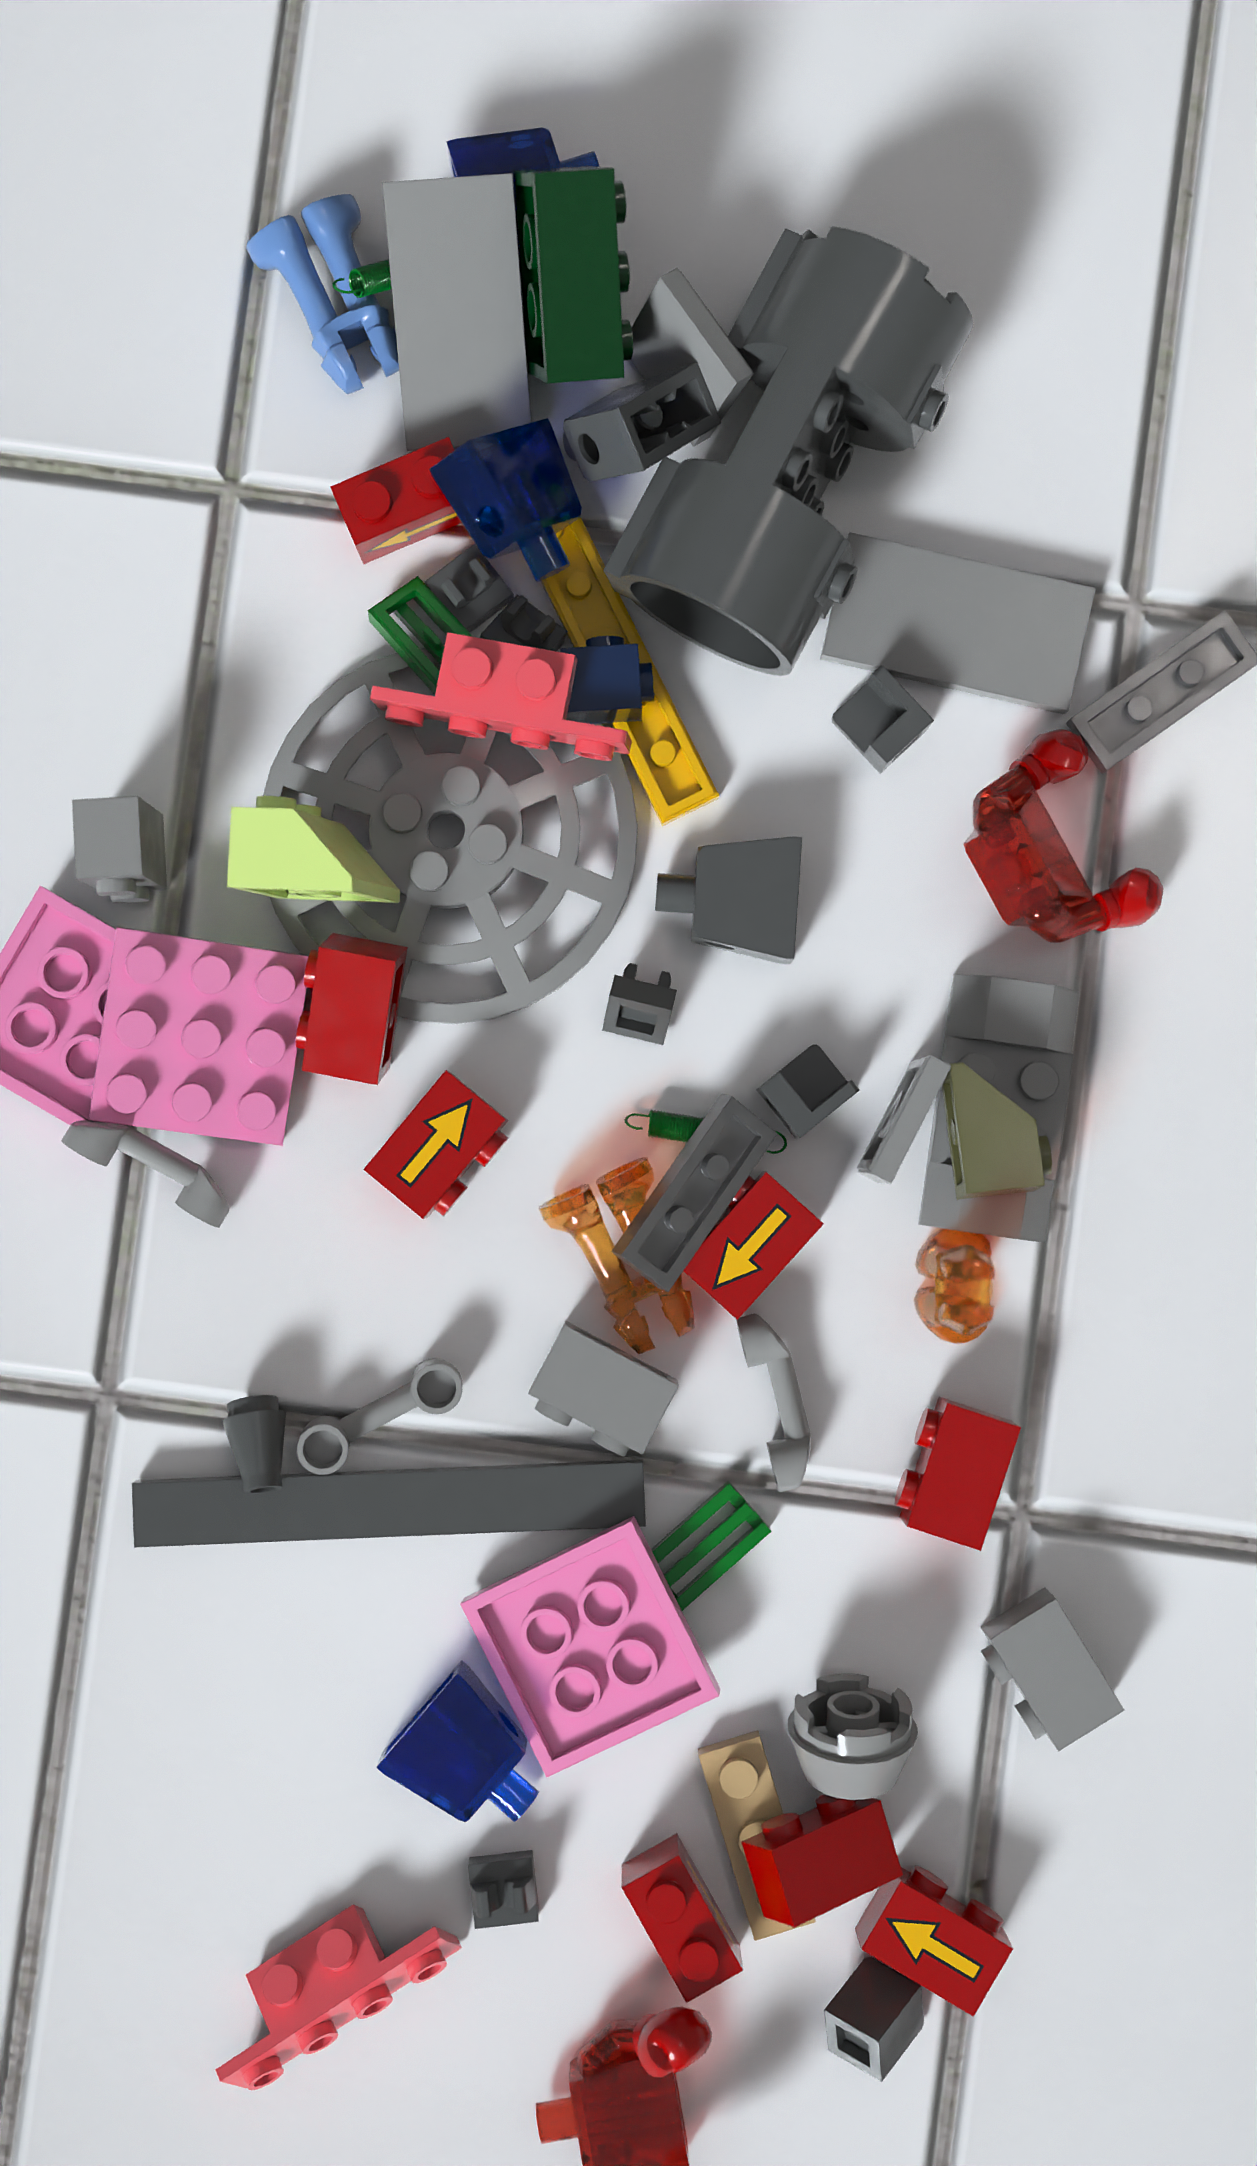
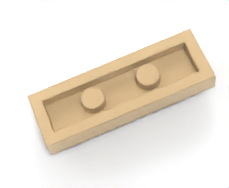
M757 1730L698 1748V1756L754 1940L757 1941L815 1923L816 1919L814 1918L794 1928L763 1916L741 1843L763 1832L761 1825L766 1820L784 1814L759 1731Z

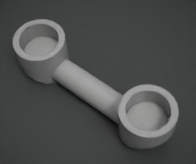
M91 1120L76 1121L71 1123L61 1140L63 1144L76 1153L102 1166L109 1164L118 1149L184 1185L175 1203L184 1211L209 1225L220 1228L229 1212V1205L224 1195L201 1165L128 1125Z
M755 1313L742 1316L738 1320L736 1319L747 1366L749 1368L767 1363L785 1438L766 1442L776 1485L779 1492L795 1489L801 1485L806 1472L811 1447V1433L791 1353L781 1338L763 1318Z
M428 1359L417 1365L413 1372L412 1382L342 1419L334 1416H321L312 1420L304 1427L298 1440L297 1456L300 1463L311 1473L318 1475L331 1474L340 1469L348 1457L350 1442L410 1410L419 1407L430 1414H443L452 1410L462 1396V1378L459 1371L445 1360Z

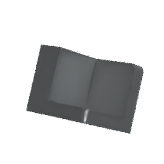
M882 665L871 674L867 683L832 716V723L880 774L919 739L934 721Z
M814 1044L756 1090L794 1138L798 1139L855 1095L859 1088L852 1080L847 1081L824 1051Z
M872 1957L864 1958L824 2009L828 2050L882 2082L924 2025L921 1985Z

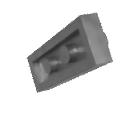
M1223 610L1070 718L1066 725L1072 733L1081 736L1088 748V756L1101 774H1104L1257 665V653L1227 611Z
M721 1094L611 1252L657 1288L669 1292L778 1133L733 1096Z

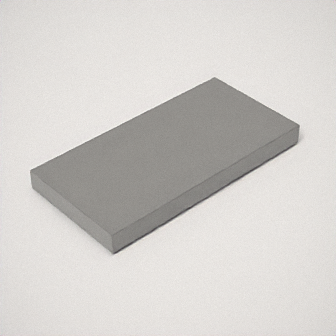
M513 174L382 182L406 451L418 450L446 437L450 438L454 448L532 442Z
M849 532L847 539L850 540L855 562L853 566L858 568L854 585L842 604L834 601L832 604L820 659L870 671H875L882 665L892 676L1064 715L1069 711L1096 588Z

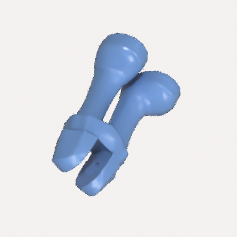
M342 194L310 203L301 211V217L310 236L326 261L334 280L344 278V281L336 282L338 289L351 291L349 286L350 271L353 268L361 267L351 234L358 228L361 222V214L354 196ZM287 215L278 218L257 232L247 242L246 248L259 269L267 271L278 270L290 286L314 338L311 346L324 359L321 367L346 394H351L364 388L357 374L355 360L352 355L348 354L347 350L367 340L370 342L371 346H369L373 357L379 362L386 377L399 371L396 330L390 328L388 309L380 306L374 294L357 298L353 293H341L348 312L337 316L315 269L304 236L294 216Z

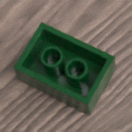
M577 166L512 170L527 372L547 384L625 378L624 361L632 359L633 335L629 320H622L620 293L628 292L630 285L628 257L625 251H618L617 223H624L626 219V194L623 182L615 181L614 168Z

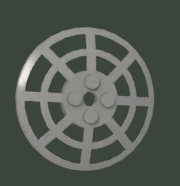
M425 647L420 648L432 663H438ZM395 653L369 662L336 681L308 706L286 735L270 768L263 796L281 797L283 787L317 797L315 806L322 808V818L333 821L336 804L370 816L369 839L371 850L367 852L400 889V892L407 897L396 930L393 932L386 929L370 917L357 902H333L348 922L369 940L408 947L401 994L413 960L426 964L456 965L478 962L491 957L507 991L489 999L455 1004L420 1002L400 996L398 1017L418 1022L461 1024L495 1019L527 1008L560 989L589 963L610 935L626 902L636 863L638 825L633 790L620 753L614 752L612 761L594 760L581 756L561 764L550 746L547 750L525 747L540 764L544 772L509 786L495 770L485 764L497 731L487 729L486 738L467 737L460 754L437 753L425 755L413 727L387 721L385 719L386 711L380 710L376 705L379 717L366 724L348 740L332 761L327 773L293 763L302 742L322 716L346 695L363 685H366L370 696L372 686L395 689L389 673L409 667L399 654ZM602 723L593 724V725L603 726ZM388 734L402 767L388 778L380 791L345 780L348 772L360 756L377 740ZM607 774L614 791L619 825L617 860L612 879L576 865L580 843V819L573 788ZM552 796H555L557 799L561 821L558 857L523 844L524 829L520 810ZM452 814L463 821L465 826L464 837L459 844L452 848H439L429 839V827L438 816ZM514 869L547 881L545 890L533 906L516 922L505 928L490 895L507 881ZM566 890L602 903L594 922L576 946L549 971L530 981L514 946L526 940L546 922L561 902ZM270 897L278 919L301 954L309 956L312 949L318 950V943L307 932L299 916L327 900L279 899ZM467 906L482 938L474 942L454 945L419 942L431 907L453 909Z

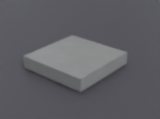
M676 268L661 276L631 327L633 335V356L631 361L644 379L698 362L719 418L722 420L754 373L683 273ZM717 426L690 442L694 447L710 438Z
M932 1055L911 1061L857 1166V1169H859L858 1173L879 1183H892L951 1068L950 1064Z

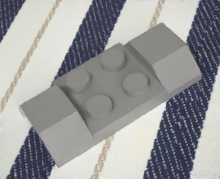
M953 975L941 1060L948 1064L963 1062L1036 1119L1038 1136L1046 1135L1049 1140L1052 1155L1051 1174L1044 1175L1045 1186L1032 1192L956 1200L941 1086L935 1101L919 1225L1027 1241L1046 1242L1054 1180L1057 1179L1074 1054L1071 1053L1080 992L1052 984L996 976Z

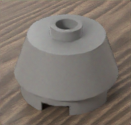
M833 1674L818 1678L816 1680V1691L804 1697L797 1693L794 1710L787 1721V1728L805 1779L812 1787L826 1795L847 1800H863L878 1797L893 1788L918 1735L916 1723L912 1718V1703L901 1689L897 1688L891 1696L886 1692L868 1688L869 1676L861 1674Z

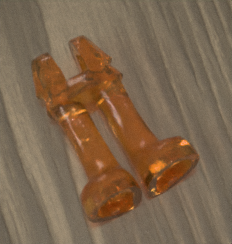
M647 1157L621 1165L596 1180L599 1192L623 1234L645 1204L646 1195L655 1180L653 1168ZM590 1184L570 1189L539 1206L538 1210L545 1223L551 1229L569 1233L583 1251L606 1299V1304L603 1307L616 1320L613 1328L637 1354H642L656 1348L649 1333L648 1322L645 1316L641 1315L636 1304L649 1296L658 1293L663 1304L661 1308L664 1315L672 1323L678 1337L695 1328L691 1291L683 1289L682 1273L669 1292L657 1288L642 1275L631 1280L622 1260L611 1252L615 1246L604 1223Z
M940 1228L928 1237L918 1251L915 1261L917 1272L926 1278L935 1279V1286H928L917 1290L913 1298L915 1309L925 1327L942 1341L953 1344L968 1343L978 1338L987 1329V1325L993 1318L994 1304H991L993 1296L992 1279H995V1268L991 1259L990 1242L984 1234Z

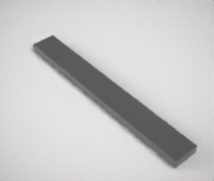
M643 1460L333 1472L327 1475L314 1473L281 1474L283 1488L262 1494H244L241 1476L136 1480L132 1483L134 1548L610 1528L635 1516L640 1527H646Z

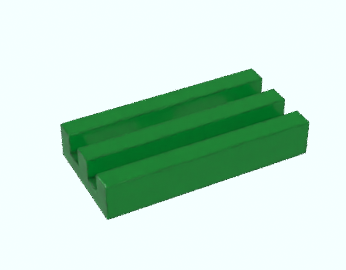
M417 576L370 608L368 616L369 622L435 695L440 671L394 621L390 614L394 613L440 665L444 644L429 626L407 605L408 601L414 599L446 636L447 632L473 636Z
M729 1481L651 1549L657 1562L660 1563L728 1501L735 1507L736 1510L664 1573L671 1588L673 1584L745 1520L750 1524L751 1528L681 1591L676 1594L672 1590L682 1611L772 1532L771 1528Z

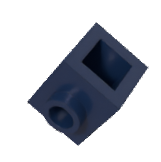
M598 636L587 639L586 647L560 648V652L574 654L578 660L566 720L587 724L641 721L642 702L654 701L652 663H639L638 643L624 644V638L620 636Z

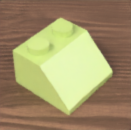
M257 796L256 807H231L227 887L279 899L400 903V889L344 824L321 817V807L296 804V799L279 796Z

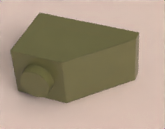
M963 1062L950 1063L951 1068L942 1084L956 1200L1032 1192L1045 1186L1044 1175L1051 1174L1052 1155L1047 1136H1038L1036 1119Z

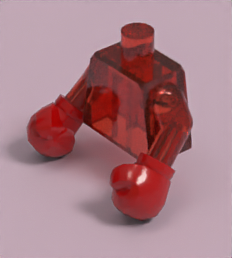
M1064 729L1050 731L1036 737L1021 757L1010 765L1008 772L977 793L972 804V818L975 829L964 842L965 851L1003 921L1008 926L1029 927L1041 938L1051 943H1060L1095 929L1103 932L1111 928H1127L1142 925L1158 912L1164 890L1157 875L1148 869L1135 867L1118 877L1109 885V889L1098 892L1093 896L1036 791L1049 782L1056 784L1079 774L1088 761V748L1081 736Z
M682 2006L670 2008L658 2014H648L641 2019L611 2020L580 2049L578 2057L570 2062L569 2087L571 2097L536 2103V2118L541 2144L578 2138L583 2166H690L689 2146L676 2072L687 2068L709 2049L712 2041V2031L707 2020L699 2011Z

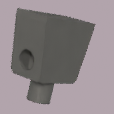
M698 362L620 388L565 419L563 424V445L567 455L572 460L577 461L583 477L592 482L644 471L721 424V420ZM657 405H659L663 416L660 426L651 427L644 423L640 415L658 410Z
M783 837L698 847L695 875L657 874L655 911L692 914L691 941L694 943L780 964H790L795 956L802 837Z

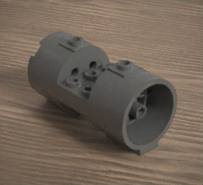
M831 227L826 238H818L810 229L800 235L785 228L728 335L752 369L754 374L751 379L764 393L726 464L696 458L686 459L681 463L668 457L662 459L603 570L613 590L631 599L647 614L675 633L722 658L766 674L778 676L790 674L819 618L825 619L834 601L839 604L845 601L854 585L858 568L853 566L855 562L850 540L844 538L832 524L822 517L824 502L820 499L830 480L839 482L844 476L853 455L854 448L849 445L850 443L873 450L898 452L909 447L915 449L925 429L930 432L936 429L943 417L949 398L948 394L944 393L943 384L973 328L972 315L957 292L948 293L946 298H944L925 279L930 269L929 267L904 251L872 236L845 228Z

